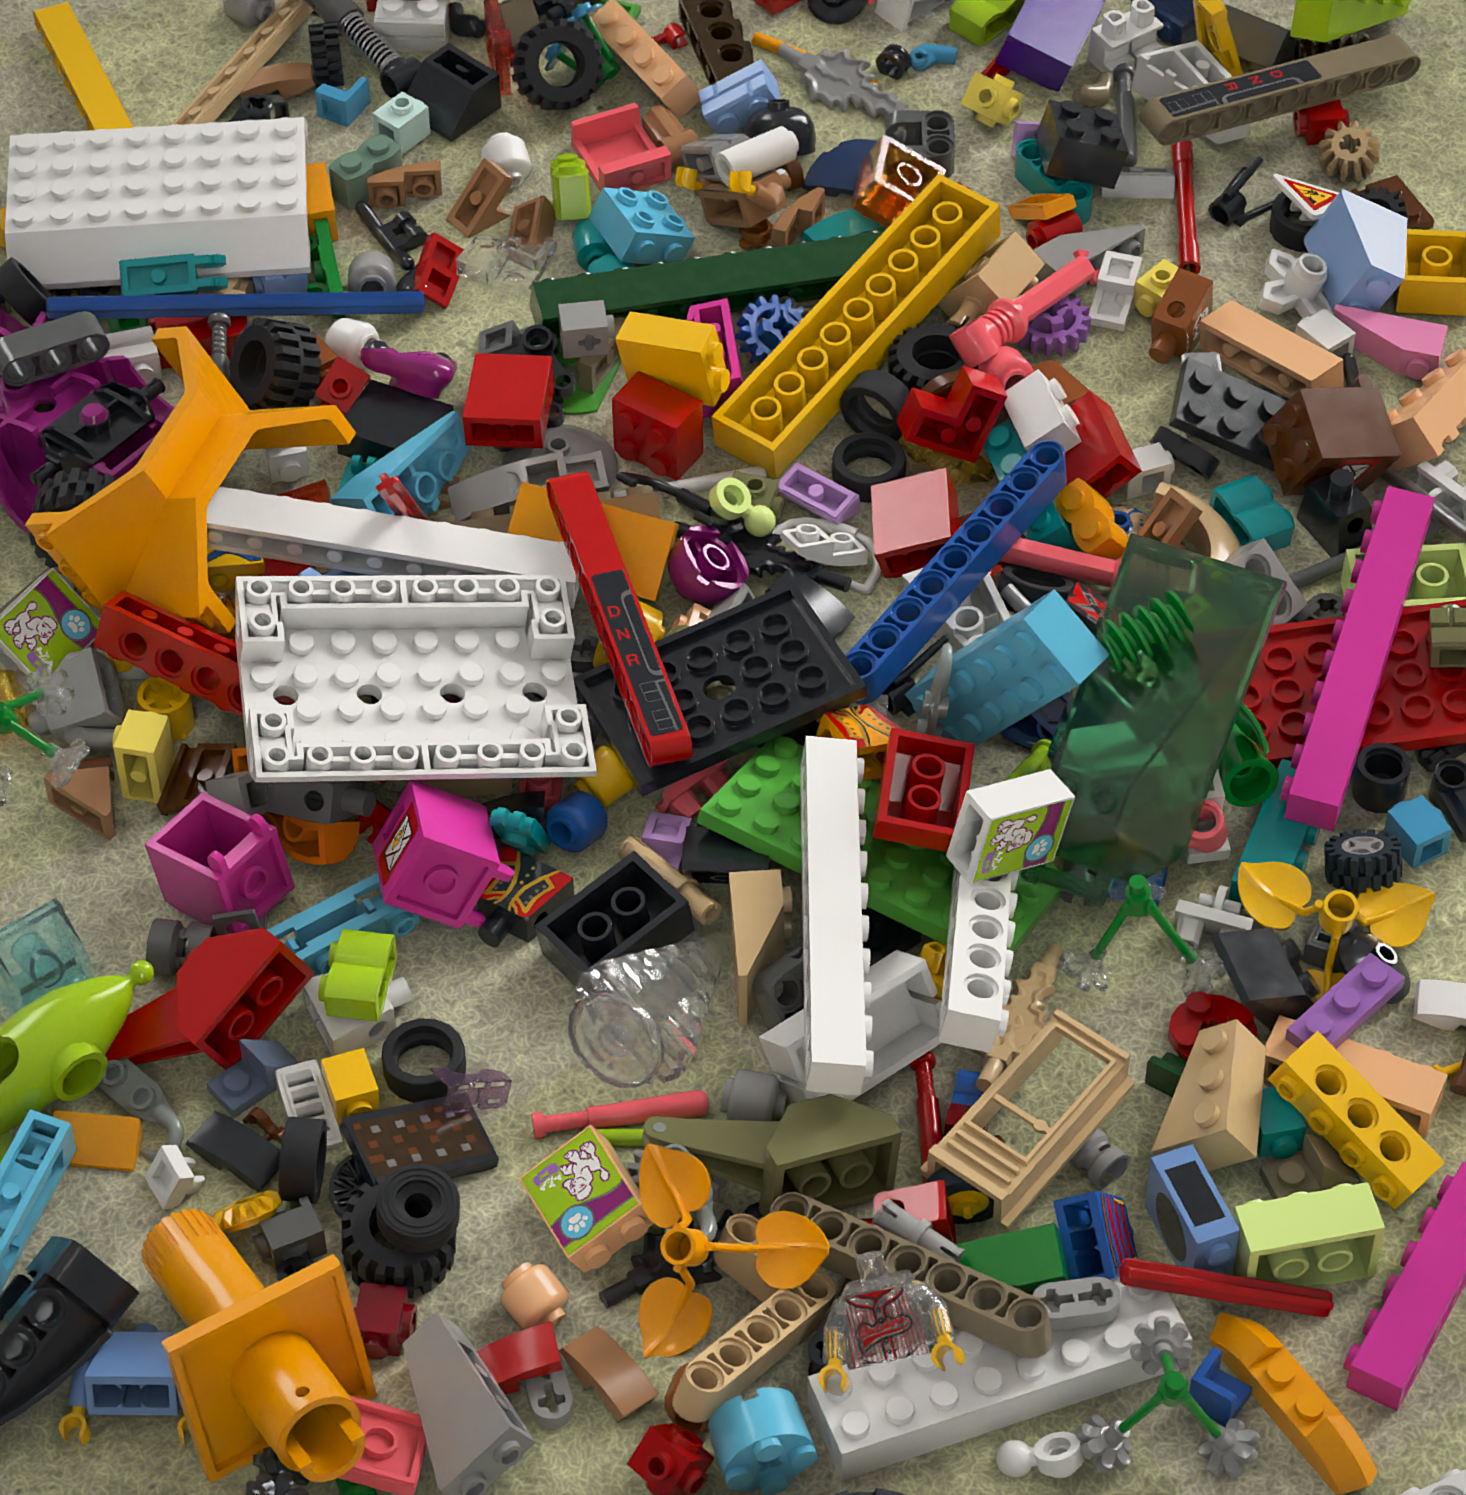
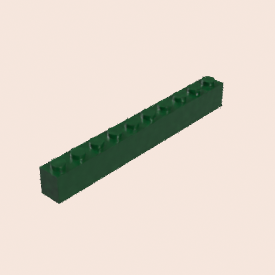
M869 231L861 235L847 237L834 236L826 240L813 242L799 241L792 245L778 247L764 246L757 250L744 252L730 251L717 256L690 257L686 260L669 263L655 262L648 266L634 268L620 267L613 271L593 274L586 272L577 276L559 279L546 278L538 282H532L529 306L535 325L547 327L558 339L560 338L558 304L604 300L606 315H613L614 318H627L629 312L632 311L685 320L687 319L690 306L726 298L728 299L731 313L744 311L750 303L755 304L759 297H763L767 303L773 295H777L779 300L783 296H789L796 303L819 300L826 295L885 231Z

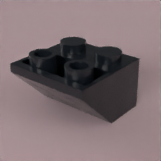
M447 43L423 60L406 93L428 106L430 129L451 142L502 107L499 73L450 43Z

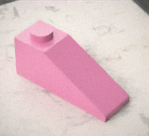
M1335 304L1333 315L1356 333L1354 348L1397 374L1406 375L1415 380H1422L1427 374L1439 368L1448 326Z

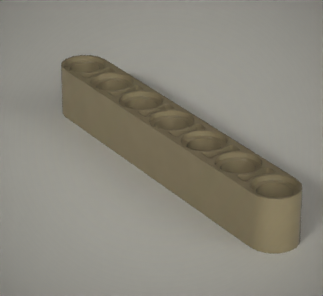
M789 1192L780 1195L773 1201L770 1208L771 1213L789 1211L801 1214L813 1221L823 1231L830 1249L829 1255L821 1264V1267L875 1291L894 1287L886 1295L890 1298L895 1297L901 1287H903L904 1291L902 1294L906 1305L909 1306L910 1304V1307L932 1316L931 1311L934 1309H942L946 1323L1021 1357L1029 1359L1039 1358L1051 1349L1053 1333L1049 1312L1045 1303L1039 1298L804 1194ZM901 1295V1296L899 1297V1301L904 1304L903 1299H902V1295Z

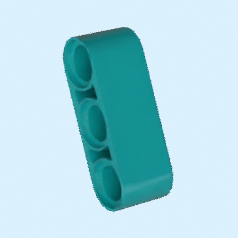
M1026 139L1018 143L1015 158V178L1033 195H1073L1077 207L1071 210L1077 213L1082 225L1087 223L1091 217L1092 186L1087 183L1045 175L1036 139Z

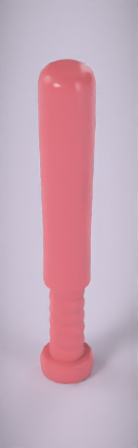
M694 1090L586 1107L584 1111L543 1116L542 1112H533L531 1118L534 1138L542 1139L546 1137L545 1133L586 1128L590 1124L595 1129L644 1124L647 1119L653 1116L683 1119L703 1117L709 1111V1102L704 1091Z

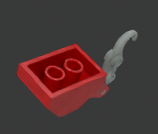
M945 643L942 646L931 690H925L920 715L927 716L926 720H917L915 732L891 727L871 830L873 838L948 851L966 791L970 787L975 748L974 743L941 737L943 723L937 722L938 718L946 719L950 695L947 694L952 670L953 648L949 643Z
M265 928L205 938L198 948H195L188 954L185 963L178 970L177 987L127 1015L123 1026L105 1054L108 1067L106 1074L99 1083L100 1088L132 1116L139 1118L140 1121L163 1126L168 1132V1140L165 1145H177L179 1148L184 1136L182 1122L172 1111L164 1089L136 1065L204 1052L224 1070H227L242 1060L239 1040H260L313 977L315 972ZM143 1148L140 1154L144 1158L153 1161L159 1150L151 1151Z

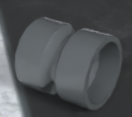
M154 919L150 927L146 948V961L153 966L154 974L176 975L192 950L198 948L205 938L218 936L214 924L191 922L187 928H184L180 920ZM186 941H188L187 955H186V957H184V955H185V948H186Z

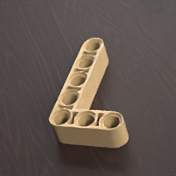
M744 1213L730 1216L718 1243L758 1244L756 1226L759 1220L752 1215ZM714 1251L713 1258L715 1263L763 1303L687 1365L673 1396L672 1404L677 1414L685 1420L694 1423L710 1419L712 1414L722 1404L740 1394L817 1330L836 1293L834 1281L825 1272L818 1268L815 1274L803 1285L793 1289H777L769 1286L758 1275L756 1270L758 1253Z

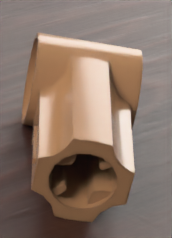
M662 104L651 107L649 112L642 117L643 128L655 143L656 148L666 146L670 152L671 169L683 166L684 162L680 152L681 146L693 141H700L696 132L693 129L685 130L670 109L664 108Z

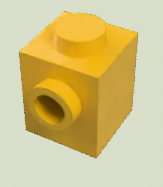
M364 1048L321 1059L322 1077L338 1126H341L342 1117L380 1110L379 1089Z

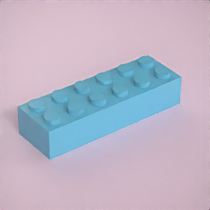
M1054 589L953 654L951 677L947 694L950 695L946 719H937V722L943 723L941 737L974 743L977 746L1080 685L1110 654ZM937 665L905 694L912 703L916 713L925 719L927 716L920 715L925 690H931Z

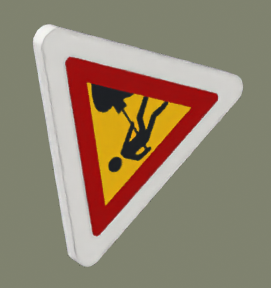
M1274 174L1272 177V181L1292 201L1290 210L1302 212L1299 218L1300 221L1319 219L1339 194V192L1279 174Z

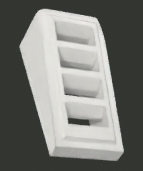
M309 1060L276 1070V1087L287 1119L290 1116L303 1118L322 1112V1115L312 1118L326 1121V1126L329 1130L327 1131L326 1150L342 1146L343 1140L317 1061ZM317 1096V1098L312 1100H308L298 1104L293 1103L299 1100Z

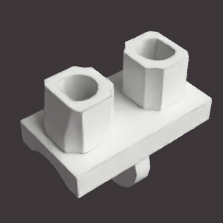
M1446 460L1435 466L1428 461L1417 465L1416 471H1418L1419 477L1416 485L1430 496L1435 497L1438 502L1448 509L1458 505L1462 509L1463 520L1466 522V485L1462 487L1457 483L1459 473L1456 467Z
M1220 885L1216 896L1200 893L1198 904L1181 899L1178 900L1175 910L1177 933L1188 947L1198 949L1204 931L1217 934L1253 930L1254 919L1240 915L1242 903L1227 900L1229 887Z

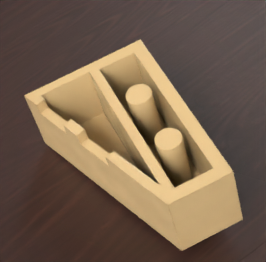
M1238 1019L1199 1031L1152 1147L1151 1153L1154 1156L1193 1144L1208 1172L1257 1158L1266 1047Z

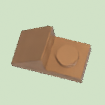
M484 157L446 219L467 238H470L508 218L511 215L500 207L499 204L515 179L493 160Z
M1170 488L1132 540L1131 554H1138L1141 560L1146 561L1147 567H1149L1151 562L1156 563V569H1159L1160 565H1165L1167 568L1194 557L1196 553L1186 546L1182 540L1203 511L1181 493Z

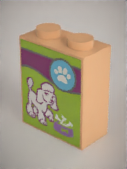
M591 1124L518 1178L568 1260L584 1273L605 1265L615 1252L627 1243L641 1238L648 1228L654 1224L643 1210L640 1190L610 1142Z

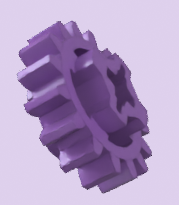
M1067 295L1028 322L1026 336L1018 342V347L1024 348L1029 345L1031 347L1030 354L1034 355L1039 350H1042L1046 357H1050L1052 351H1057L1061 356H1065L1066 348L1077 351L1079 349V342L1086 343L1088 333H1090L1091 317L1088 316V306H1081L1080 297L1069 299Z

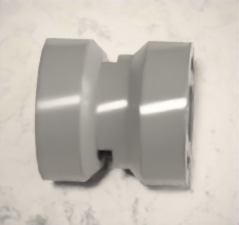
M1098 1128L1071 1158L1070 1162L1077 1169L1088 1171L1089 1180L1097 1188L1104 1189L1108 1185L1101 1179L1102 1175L1109 1171L1118 1179L1127 1170L1130 1157L1120 1147H1112L1109 1144V1137Z

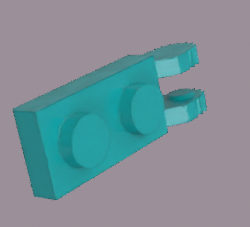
M194 253L120 260L122 296L199 294V291L210 292L228 288V279L224 277L197 278V268H220L226 265V256L222 254L195 256Z

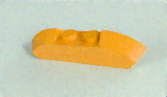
M1220 1312L1209 1337L1212 1348L1216 1347L1222 1351L1221 1359L1241 1382L1252 1387L1251 1395L1335 1494L1339 1495L1369 1487L1378 1471L1362 1440L1337 1407L1269 1330L1250 1318Z

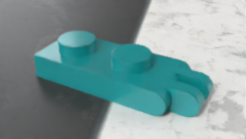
M502 807L492 811L490 826L500 836L501 842L532 858L535 852L547 854L551 839L535 818L527 817L525 813L519 811L511 813L508 809Z

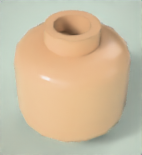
M526 1262L508 1275L501 1284V1287L504 1289L501 1295V1304L522 1330L547 1322H552L554 1328L567 1315L563 1308L569 1299L568 1290L550 1268L544 1264L532 1266L529 1262Z

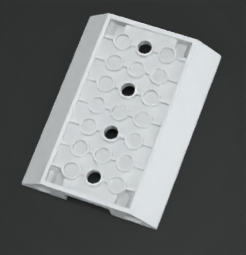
M565 574L236 576L235 641L249 775L256 783L596 776L597 770L586 704H577L570 658L575 635ZM530 692L537 693L544 700L532 702L524 694ZM444 694H455L462 701L450 703L441 696ZM362 695H372L379 700V702L375 704H366L363 703L358 697ZM278 696H288L294 699L295 703L292 705H281L275 698Z

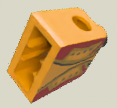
M866 705L843 708L835 712H826L821 718L816 720L820 723L816 737L857 740V758H864L863 781L881 778L891 727L902 729L874 708Z

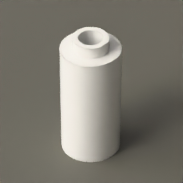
M783 126L777 127L718 152L715 156L718 174L728 187L730 171H751L752 178H755L794 161L799 150V143L792 131H788Z

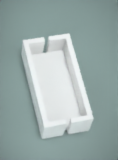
M896 950L870 966L868 975H864V981L871 982L870 1007L865 1009V1015L872 1016L873 1019L871 1041L866 1043V1050H873L874 1063L871 1078L864 1077L860 1095L941 1043L938 1042L942 1001L932 998L938 994L926 960ZM804 1009L759 1036L772 1071L781 1074L777 1078L780 1082V1091L787 1093V1107L789 1104L827 1094H833L851 1101L859 1096L805 1091Z

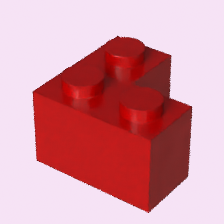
M962 365L947 399L912 387L896 422L905 441L975 463L1008 396L997 376Z

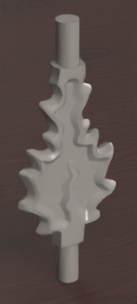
M782 43L778 48L777 55L793 63L797 66V70L803 72L800 84L809 85V101L812 103L821 100L831 111L835 105H838L842 112L845 113L849 102L852 101L856 108L863 106L872 119H875L880 113L887 117L894 111L910 110L906 103L897 100V93L881 92L877 89L878 84L869 83L875 79V76L865 73L864 70L869 68L871 63L865 60L849 58V48H844L834 54H830L828 49L825 48L816 56L808 52L804 54L785 43Z

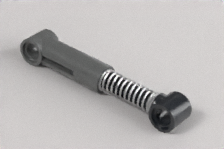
M305 0L326 23L336 22L338 35L346 37L350 44L380 73V83L386 95L392 99L402 91L407 93L421 66V62L417 58L410 57L406 59L396 53V50L392 49V46L388 45V42L366 21L363 11L353 0Z

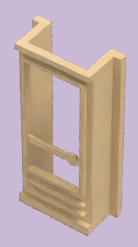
M1056 1009L1053 1017L938 1145L934 1144L928 1151V1160L920 1168V1174L928 1179L935 1171L945 1167L994 1200L993 1223L1008 1231L1134 1088L1135 1081L1128 1078L1130 1054L1061 1010ZM1063 1035L1108 1065L1054 1126L1050 1128L1045 1120L1036 1119L1008 1100L1062 1041ZM1002 1107L1032 1125L1037 1133L1046 1134L1026 1157L983 1130L986 1124Z

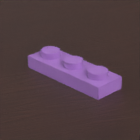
M1369 953L1287 1028L1285 1040L1299 1048L1314 1033L1319 1031L1337 1049L1403 988L1405 977L1378 957Z

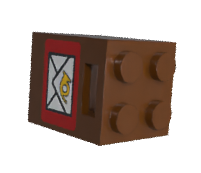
M1362 373L1355 378V387L1299 389L1262 426L1264 441L1269 448L1275 467V476L1279 480L1283 496L1304 495L1308 484L1331 474L1337 469H1346L1352 472L1355 477L1354 485L1360 492L1364 491L1402 456L1380 389L1373 386L1372 380L1367 374Z

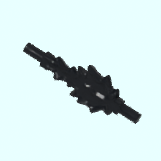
M744 520L730 528L715 529L721 533L717 538L725 545L732 541L739 548L746 559L749 575L762 578L763 572L768 571L773 576L776 573L783 574L791 567L818 584L842 592H848L850 589L851 577L827 570L822 563L806 561V558L798 555L795 551L786 552V547L782 545L776 546L782 541L780 534H772L771 532L763 537L754 536L747 531ZM675 521L674 523L679 524L676 537L680 538L691 525Z
M759 1202L747 1206L743 1212L744 1214L752 1215L758 1220L763 1218L759 1211ZM726 1209L717 1222L718 1229L715 1238L711 1242L718 1243L727 1220L730 1216L734 1215L730 1209ZM693 1219L687 1228L695 1229ZM664 1231L659 1235L651 1232L645 1233L643 1254L630 1257L634 1269L626 1273L627 1278L598 1293L600 1300L607 1309L636 1293L642 1295L651 1283L661 1278H676L685 1285L681 1275L673 1270L674 1265L667 1262L661 1253L660 1246ZM714 1251L709 1252L708 1257L702 1264L693 1267L687 1266V1270L692 1276L695 1285L717 1282L723 1278L719 1272L713 1269L715 1266H718L713 1258Z

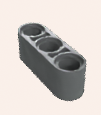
M86 311L77 312L1 337L0 375L9 386H22L96 362L108 353L110 342L94 314Z

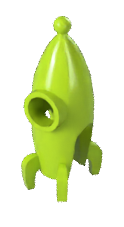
M145 960L133 962L129 967V974L125 976L105 975L54 989L26 1005L0 1025V1163L13 1141L8 1131L22 1124L30 1109L40 1112L58 1098L69 1102L80 1099L90 1093L101 1082L108 1067L105 1054L124 1024L132 1005L135 987L150 983L154 977V968L149 962Z

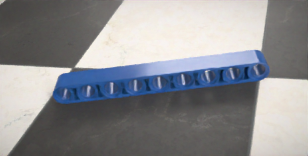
M1046 440L1032 446L845 655L867 687L868 697L855 702L856 704H868L880 697L1065 487L1067 483L1065 450L1061 444Z

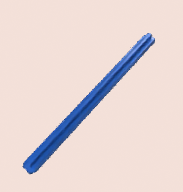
M421 291L49 297L46 301V313L50 320H56L83 311L91 312L97 319L209 317L213 313H225L229 317L419 314L425 308L424 294Z

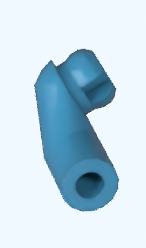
M924 43L910 52L911 68L922 71L936 63L955 65L958 47Z

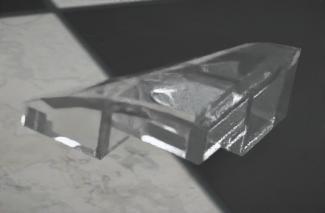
M475 236L456 259L459 278L521 304L531 293L532 282H538L545 272L557 248L556 239L545 237V244H522L521 237L496 239L492 236Z

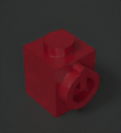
M361 1282L356 1308H353L367 1358L380 1360L386 1358L387 1355L400 1357L403 1343L416 1331L417 1304H409L407 1287Z

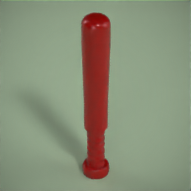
M931 1051L910 1063L911 1069L916 1071L918 1089L916 1111L921 1167L928 1160V1151L934 1144L938 1145L943 1139L939 1100L935 1097L932 1073L936 1065V1058ZM922 1175V1184H924L927 1178Z

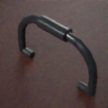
M618 472L616 474V479L631 488L636 487L637 484L649 485L656 490L675 497L677 502L697 511L693 519L709 528L726 529L732 526V520L724 519L714 512L709 500L685 488L679 489L645 475L628 472Z

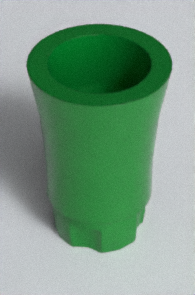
M1231 717L1217 719L1210 724L1206 730L1208 735L1206 742L1212 761L1217 763L1225 799L1234 806L1250 807L1269 798L1275 791L1279 781L1278 771L1275 766L1263 756L1256 743L1238 728Z

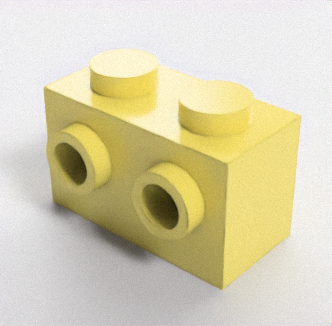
M128 709L122 725L116 726L112 740L122 797L158 803L176 758L169 716L151 711L143 712Z

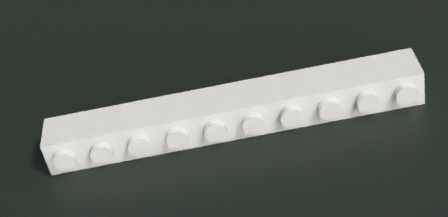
M220 486L207 507L208 549L372 576L565 574L569 605L573 609L575 606L579 582L563 541L538 539L527 535H514L484 528L477 529L453 525L447 522H434L411 518L405 515L398 516L373 512L368 509H355L325 502L318 503L294 499L288 496H275L245 489L239 490Z
M806 736L800 763L805 1091L860 1096L864 1077L871 1078L874 1063L873 1050H866V1043L871 1041L873 1019L872 1016L865 1015V1009L870 1007L871 982L864 981V975H868L870 967V949L863 948V942H867L869 934V916L862 915V909H866L868 901V883H861V877H865L867 851H860V845L863 846L865 842L866 820L859 819V814H863L865 789L858 788V784H862L864 758H857V740Z

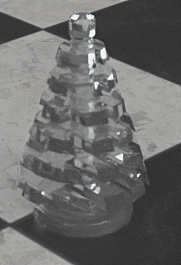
M713 932L707 937L691 938L684 940L685 942L673 943L656 949L652 948L637 954H628L615 960L613 958L588 968L590 971L582 974L575 987L583 997L573 999L575 1006L569 1015L568 1035L573 1051L584 1067L601 1081L618 1088H637L645 1083L652 1085L655 1075L664 1084L680 1077L681 1071L685 1072L696 1051L695 1046L703 1030L702 1025L709 1011L708 1007L716 988L717 979L720 977L723 968L724 955L727 954L730 948L729 940L724 934Z

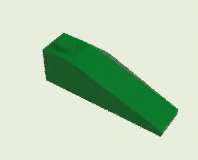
M1055 1223L955 1244L965 1250L959 1262L960 1264L1030 1295H1033L1034 1291L1043 1284L1071 1280L1060 1230Z

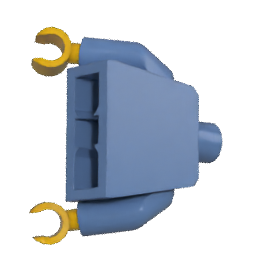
M149 1323L138 1324L133 1329V1332H113L112 1336L73 1373L67 1404L72 1407L71 1413L65 1415L59 1423V1431L64 1441L67 1443L70 1430L77 1426H81L79 1440L82 1445H85L90 1440L92 1431L84 1418L86 1409H88V1415L178 1416L179 1410H183L161 1342L173 1334L159 1332L156 1326ZM185 1415L179 1420L177 1426L179 1442L183 1446H185L184 1432L189 1428Z

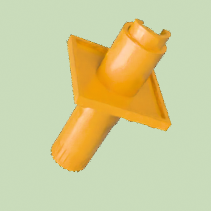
M183 1209L178 1213H171V1216L167 1218H162L159 1224L156 1223L153 1226L154 1229L146 1235L147 1239L142 1244L144 1248L141 1249L143 1256L141 1260L148 1273L188 1327L161 1342L201 1469L209 1482L212 1483L253 1461L254 1454L262 1455L263 1448H272L285 1467L301 1472L306 1479L313 1482L331 1481L347 1473L362 1456L366 1444L365 1434L360 1429V1411L349 1395L370 1400L377 1396L342 1264L332 1254L265 1288L208 1213L205 1214L202 1210L190 1209L186 1211Z

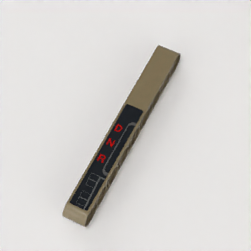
M1389 35L1155 97L1141 108L1139 120L1159 144L1163 146L1172 145L1404 82L1416 74L1421 66V60L1400 36Z

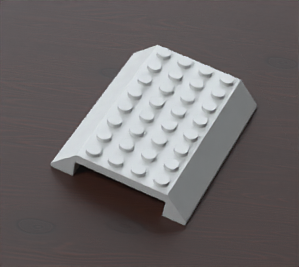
M284 117L267 120L208 122L187 125L173 124L155 127L11 135L5 220L7 260L12 257L19 261L46 290L121 285L120 260L194 253L195 256L212 254L226 256V265L220 268H197L198 279L311 273L310 242L307 224V121L304 117Z

